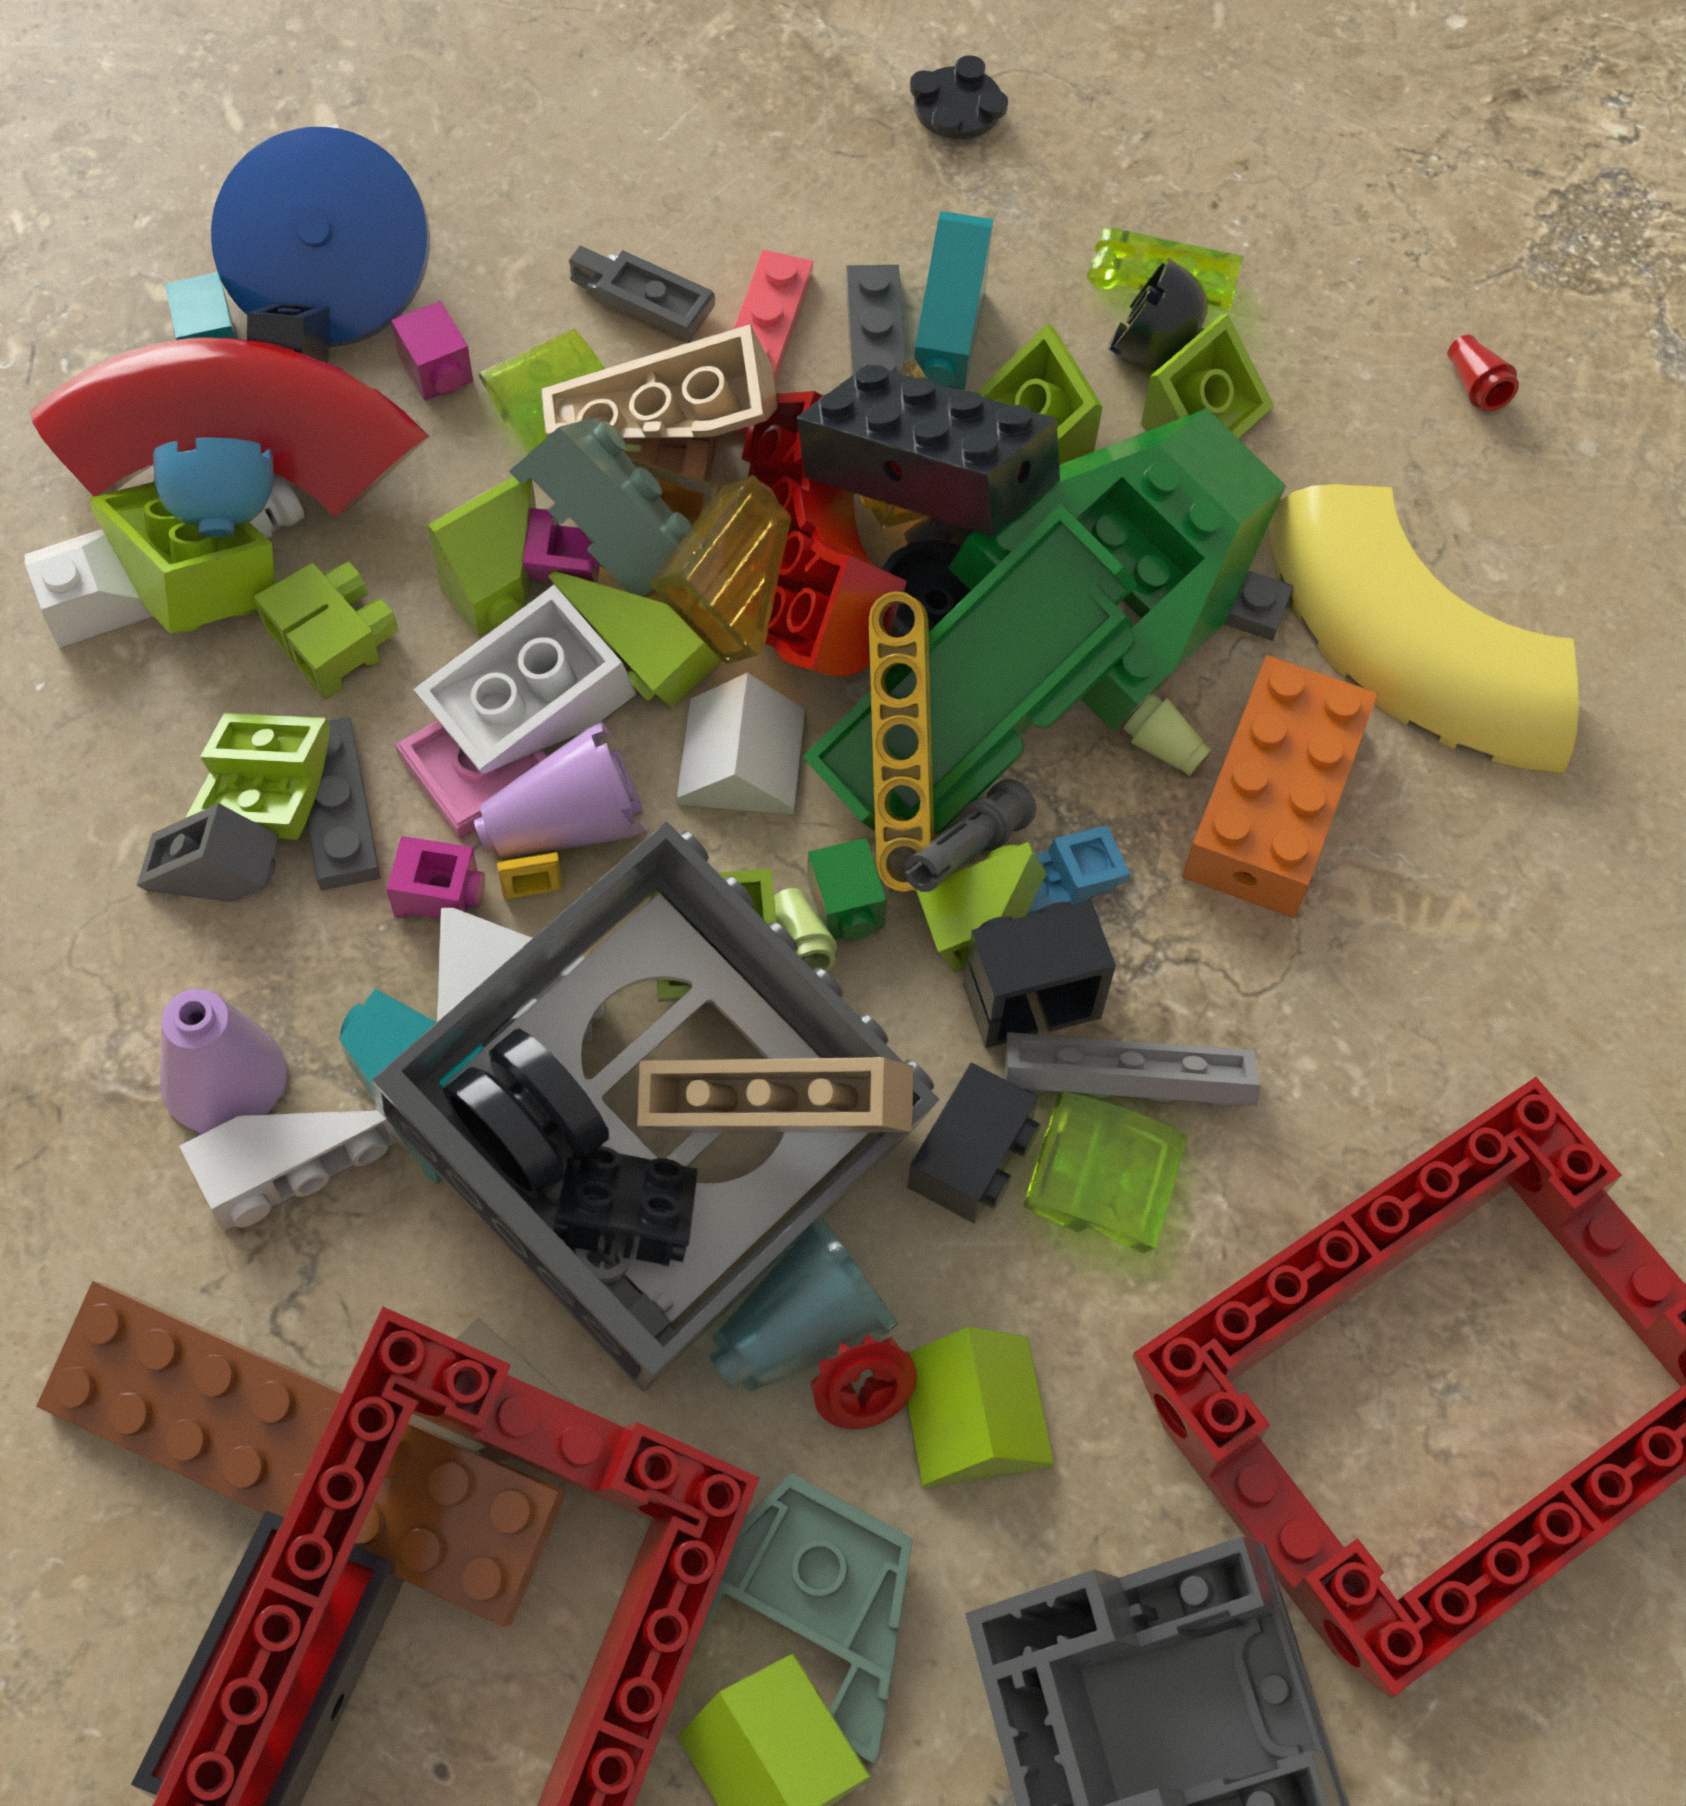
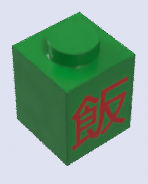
M867 838L808 851L807 881L818 916L833 938L855 941L870 936L876 929L884 928L887 900Z

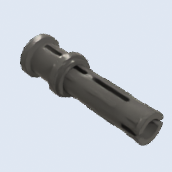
M1004 779L990 788L986 798H978L967 804L962 811L960 822L950 827L924 849L907 859L904 867L911 868L905 872V877L909 884L921 892L932 891L945 878L973 859L980 851H994L1002 847L1010 838L1011 831H1020L1026 828L1035 818L1036 803L1030 790L1016 780Z

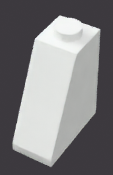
M441 908L437 1022L532 938L455 908ZM580 957L562 974L566 976L585 958ZM535 998L482 1045H488L536 1002ZM605 1003L592 1017L584 1034L583 1042H593V1020L604 1019Z

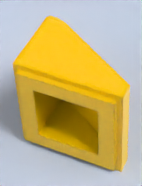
M557 851L497 861L504 899H515L563 889Z

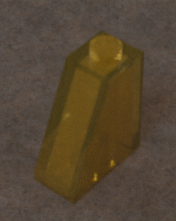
M754 475L726 485L719 490L649 582L725 664L757 656L765 646L791 516L779 504L774 492L768 486L759 482Z

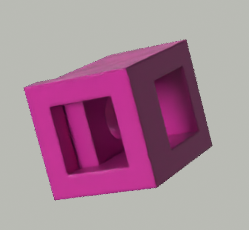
M401 836L386 888L394 917L406 919L407 914L440 919L441 908H455L467 913L468 906L480 907L485 889V873L477 869L473 847Z

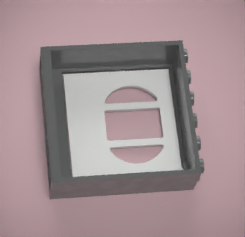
M667 821L372 1079L375 1106L379 1113L643 1392L911 1132H879L687 1318L673 1329L670 1323L690 1306L869 1132H784L773 1154L749 1174L721 1183L696 1182L689 1246L686 1247L683 1263L670 1260L669 1267L662 1266V1264L636 1260L640 1237H634V1257L628 1271L624 1274L633 1286L623 1276L614 1282L603 1284L576 1256L574 1248H569L564 1243L565 1240H561L553 1231L564 1178L546 1193L556 1205L546 1195L540 1199H533L523 1192L486 1155L457 1118L445 1098L444 1088L439 1083L535 998L536 1002L446 1081L444 1087L470 1067L483 1069L495 1076L490 1064L489 1050L513 1030L520 1028L532 1035L547 1048L568 1070L591 1099L609 1129L610 1139L602 1146L609 1147L620 1154L653 1160L657 1157L603 1102L602 1098L704 1004L712 1003L766 1059L885 1057L913 1065L912 1131L939 1101V1098L931 1091L934 1089V1084L928 1074L911 1060L903 1062L886 1045L889 1040L881 1026L864 1013L858 1016L841 999L843 991L835 979L819 967L813 970L796 953L798 946L788 931L776 922H771L768 925L751 907L753 900L748 891L731 876L723 879L707 862L709 856L702 844L687 831H682L679 834ZM656 890L659 892L566 976L562 974ZM651 980H673L687 983L691 986V989L594 1078L586 1079L584 1077L581 1063L584 1034L594 1014L610 997L633 984ZM694 1132L667 1159L674 1160L682 1166H688L723 1132ZM558 1151L562 1158L565 1176L568 1157ZM600 1236L598 1249L603 1253L605 1245L604 1236ZM613 1239L610 1256H605L614 1266H617L615 1254L620 1248V1244L615 1239ZM598 1250L597 1252L592 1251L589 1257H587L594 1267L599 1268L602 1261L604 1262V1269L614 1267Z

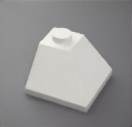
M102 529L25 554V566L41 611L58 648L153 617L142 603Z

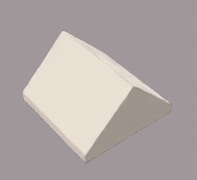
M745 673L690 698L677 804L794 815L805 708L749 673Z

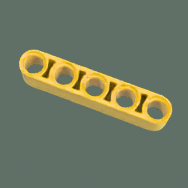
M895 591L886 593L877 599L870 609L869 616L876 866L878 875L885 885L896 891L907 892L915 890V888L909 884L907 879L897 876L892 870L890 863L892 853L897 847L901 846L911 847L918 852L935 839L929 628L927 613L920 601L907 593ZM894 604H907L914 612V627L903 637L895 638L888 635L883 625L885 612ZM898 664L910 666L917 678L916 688L913 693L903 699H896L891 696L885 686L886 674L889 669ZM901 724L913 728L919 740L918 749L915 754L906 760L893 756L887 747L889 732L895 726ZM897 786H909L919 795L920 809L912 819H900L890 810L888 803L889 795Z

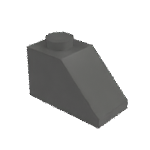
M217 803L152 833L137 886L152 892L227 902L234 901L263 889L269 882L275 869L273 854L279 835Z

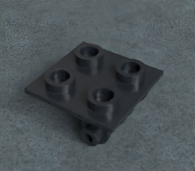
M600 1146L585 1160H576L568 1157L553 1231L561 1240H565L564 1243L569 1248L573 1247L597 1252L601 1230L607 1231L603 1254L609 1256L614 1234L627 1235L623 1258L630 1259L634 1237H640L636 1260L662 1264V1266L669 1267L670 1260L683 1263L686 1247L689 1246L698 1169L682 1166L680 1163L667 1158L651 1160L620 1154L605 1146Z

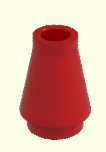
M1470 334L1457 338L1450 345L1447 356L1454 364L1469 401L1473 406L1482 407L1485 411H1495L1507 405L1515 397L1519 389V381L1517 380V371L1514 366L1480 344Z

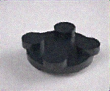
M972 55L959 58L955 66L940 68L933 72L927 70L918 71L910 79V92L914 96V110L918 120L931 132L951 139H968L988 132L1007 113L1008 97L1001 92L996 82L985 74L986 66L984 61Z

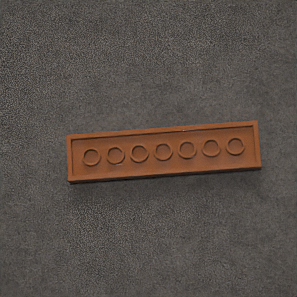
M92 1281L36 1407L262 1514L267 1510L285 1517L341 1396L342 1390L106 1283ZM409 1421L354 1546L394 1562L396 1569L393 1576L501 1627L511 1626L567 1492Z

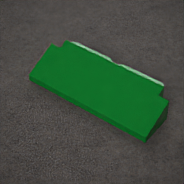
M1061 503L929 632L934 834L943 832L962 814L967 804L976 800L1021 757L1024 751V742L1020 735L1032 724L1042 729L1053 726L1135 644V635L1131 630L1134 624L1117 605L1138 584L1125 567ZM907 664L895 665L886 674V689L896 699L908 697L916 688V674ZM870 690L802 757L863 824L875 831ZM897 725L889 732L887 747L896 758L909 759L918 749V736L914 729L908 725ZM905 785L894 788L889 795L888 801L892 813L898 818L901 816L906 820L912 819L917 815L921 803L917 792Z

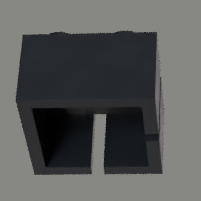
M1092 900L1074 905L1066 901L1053 903L1044 907L1038 914L1014 920L1009 916L996 917L984 922L979 928L971 930L968 950L969 960L966 962L963 985L984 1047L989 1048L1006 1043L1007 1032L1038 1034L1039 1030L1026 996L1027 993L1035 992L1049 1032L1102 1018L1116 965Z

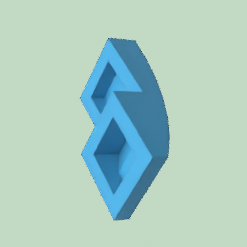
M1107 825L1054 838L1048 851L1037 854L1043 864L1046 876L1026 916L1038 914L1044 907L1057 902L1066 901L1072 903V905L1082 903L1129 879L1131 873Z

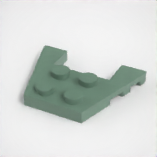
M790 1473L744 1518L690 1660L692 1661L726 1596L734 1598L851 1663V1667L829 1710L857 1755L875 1764L880 1754L913 1538L801 1477Z

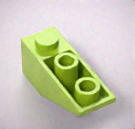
M553 571L548 576L579 614L597 630L596 633L618 658L621 656L632 668L627 673L631 684L647 701L656 694L673 708L722 661L666 603L557 571Z

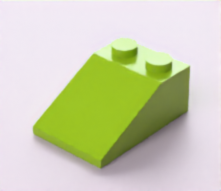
M155 481L89 498L92 512L142 603L170 634L194 631L203 624L231 616L249 615L257 609L253 596L275 584L272 542L250 522L235 525V534L231 536L199 535L198 526L182 523L165 509L157 495Z

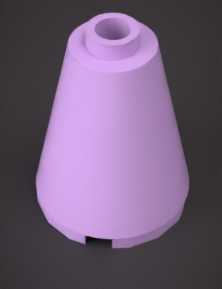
M603 722L590 726L480 804L482 817L475 819L474 825L487 853L497 850L500 857L505 860L637 838L648 833L649 829L646 822L638 821L635 823L633 814L643 811V808L619 749L609 751L607 743L603 744L601 741L602 738L611 735Z
M191 989L175 996L167 1004L162 1015L160 1092L171 1116L180 1124L202 1135L237 1116L268 1115V1112L275 1105L279 1097L282 1100L287 1089V1064L277 1041L265 1029L212 991Z

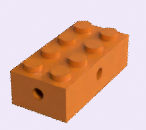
M1266 654L1192 843L1182 878L1295 918L1311 880L1378 693Z

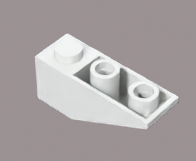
M378 1110L237 1116L179 1147L213 1214L225 1232L235 1226L241 1228L259 1222L269 1214L271 1207L294 1195L303 1197L317 1192L328 1183L331 1176L352 1165L358 1167L365 1166L378 1160L386 1153L388 1147L398 1142L393 1126Z

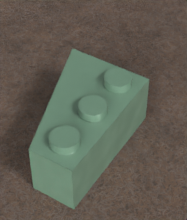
M595 417L558 427L509 472L521 485L531 478L555 502L548 512L560 524L570 517L592 542L587 551L629 593L646 598L655 594L704 552L696 542L698 534L695 528L679 512L673 514L659 496L662 494V489L657 480L645 468H637L623 451L626 448L623 438L609 423L605 421L600 422Z

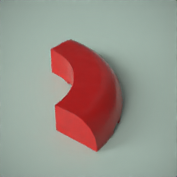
M197 337L159 342L120 353L90 366L67 380L30 411L32 423L40 437L93 497L117 491L133 477L152 467L154 450L161 445L177 441L178 452L196 449V438H233L261 444V454L270 449L273 453V473L302 488L334 517L352 508L430 437L399 406L377 389H372L343 372L342 368L276 344L233 338Z
M816 391L776 393L778 408L767 421L748 427L741 457L742 460L750 463L746 487L740 488L735 493L734 506L738 507V514L743 519L742 529L739 528L733 534L735 568L744 571L745 584L739 593L747 617L758 622L761 629L758 634L760 640L764 644L773 647L779 653L778 657L801 669L844 677L861 672L870 664L869 616L870 609L875 601L886 593L904 592L907 581L875 567L867 557L857 532L854 514V493L805 478L797 416L819 401L823 395ZM899 604L892 605L884 614L883 625L888 635L890 634Z

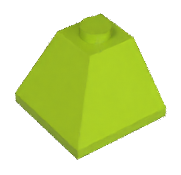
M512 476L428 524L441 591L478 637L494 627H498L527 605L533 580L529 579L522 559L531 508H536L533 480L531 478L521 485Z

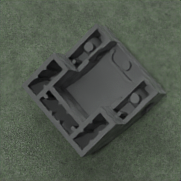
M1241 1536L1120 1578L1094 1569L965 1613L1016 1806H1350L1266 1544H1258Z

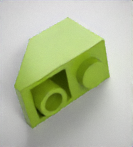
M1029 842L1019 846L1006 845L995 849L987 856L986 860L965 869H958L945 878L932 891L921 892L916 889L938 953L954 972L966 968V962L969 960L968 950L971 930L979 928L984 922L996 917L1009 916L1013 920L1026 917L1046 876L1043 864Z

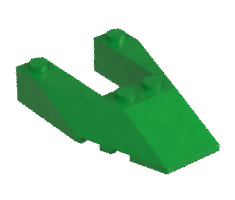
M1206 408L1061 464L1060 481L994 537L975 531L970 534L948 569L972 591L1061 503L1125 567L1138 584L1123 599L1141 618L1131 628L1135 635V644L1081 698L1114 732L1224 625L1286 485Z

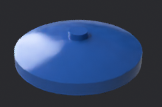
M304 127L285 131L268 138L250 150L234 166L224 181L215 202L211 223V246L218 274H220L225 289L246 315L247 312L275 302L329 307V348L357 343L372 337L389 326L392 319L399 317L415 297L425 276L430 252V230L425 206L418 190L407 172L390 153L368 138L354 132L332 127Z

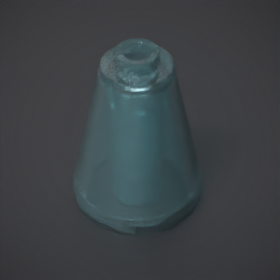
M822 1218L799 1238L712 1338L718 1350L709 1357L731 1388L742 1382L751 1392L819 1363V1359L838 1355L840 1342L850 1348L857 1346L866 1334L876 1339L888 1334V1331L897 1326L898 1322L829 1224Z

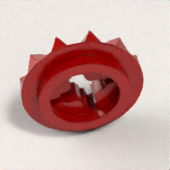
M866 1334L859 1345L850 1348L840 1342L839 1353L836 1357L819 1359L820 1374L812 1379L810 1384L816 1409L822 1418L840 1428L863 1429L885 1422L907 1404L916 1386L917 1372L909 1352L902 1350L892 1337L882 1342H877ZM870 1369L873 1376L865 1379L864 1386L860 1387V1393L857 1396L852 1383L859 1381L861 1372Z

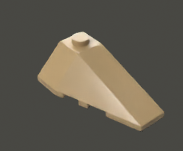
M750 324L541 389L545 433L547 436L560 426L597 417L600 422L605 421L613 426L622 438L714 437L767 421L778 408L772 364Z

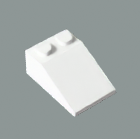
M555 585L413 689L482 775L582 733L590 726L598 724L636 695L623 663Z

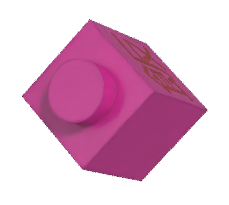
M441 301L391 320L398 356L424 401L443 393H451L461 386L474 381L468 346Z

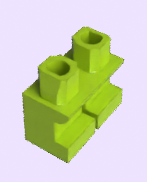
M349 561L325 574L314 563H311L253 596L263 628L292 662L294 661L295 666L324 700L342 689L341 678L362 663L368 666L380 663L377 646L398 631L395 615L382 599L377 598L358 611L352 608L351 604L366 596L368 592L360 573Z

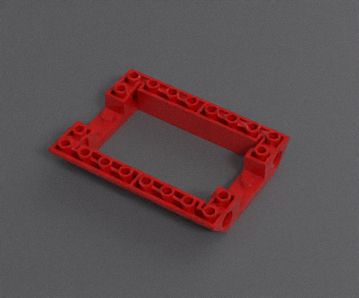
M1537 1077L1522 1085L1135 1351L1132 1356L1164 1430L1243 1535L1258 1544H1266L1277 1580L1334 1655L1391 1699L1686 1475V1284L1607 1194L1622 1174ZM1511 1186L1681 1388L1397 1600L1380 1578L1384 1571L1361 1541L1357 1538L1344 1548L1261 1439L1270 1427V1423L1246 1392L1239 1395L1231 1385V1382Z
M384 1306L381 1307L152 1806L238 1805L412 1414L651 1520L537 1806H634L760 1477L639 1422L622 1427L508 1375L511 1364Z

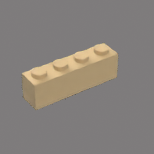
M885 1057L640 1061L637 1127L672 1133L912 1132L913 1065Z

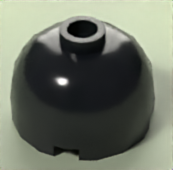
M1167 258L1166 263L1162 262L1131 303L1130 308L1132 310L1126 320L1129 327L1127 328L1122 322L1119 323L1109 342L1108 350L1138 368L1158 370L1205 329L1202 326L1208 313L1207 295L1199 280L1187 269L1172 259Z

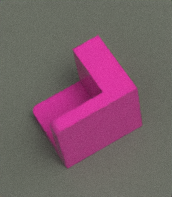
M531 508L522 559L529 579L552 582L548 576L553 571L597 583L600 563L587 551L592 542L584 532L577 527L559 525L558 521L547 509Z

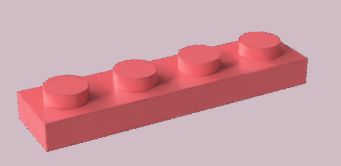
M762 249L734 329L751 325L772 364L775 384L813 276V260ZM749 426L734 430V432L747 434Z

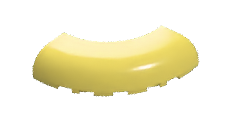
M1344 484L1313 485L1294 491L1279 501L1269 523L1271 551L1278 577L1283 578L1285 583L1293 585L1291 592L1293 604L1291 608L1299 621L1305 620L1311 632L1318 639V650L1343 678L1350 675L1363 688L1378 693L1374 703L1377 707L1405 725L1412 721L1441 736L1438 742L1452 749H1455L1458 743L1492 755L1491 762L1527 770L1564 774L1573 754L1579 718V685L1574 638L1549 636L1506 624L1481 612L1451 592L1429 571L1408 542L1396 512L1392 487Z

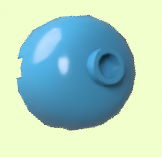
M196 438V449L191 451L178 452L177 441L155 448L153 467L158 497L165 509L182 523L198 526L199 535L227 537L234 535V526L245 524L257 517L265 508L272 493L274 475L273 453L268 449L261 454V444L233 438Z

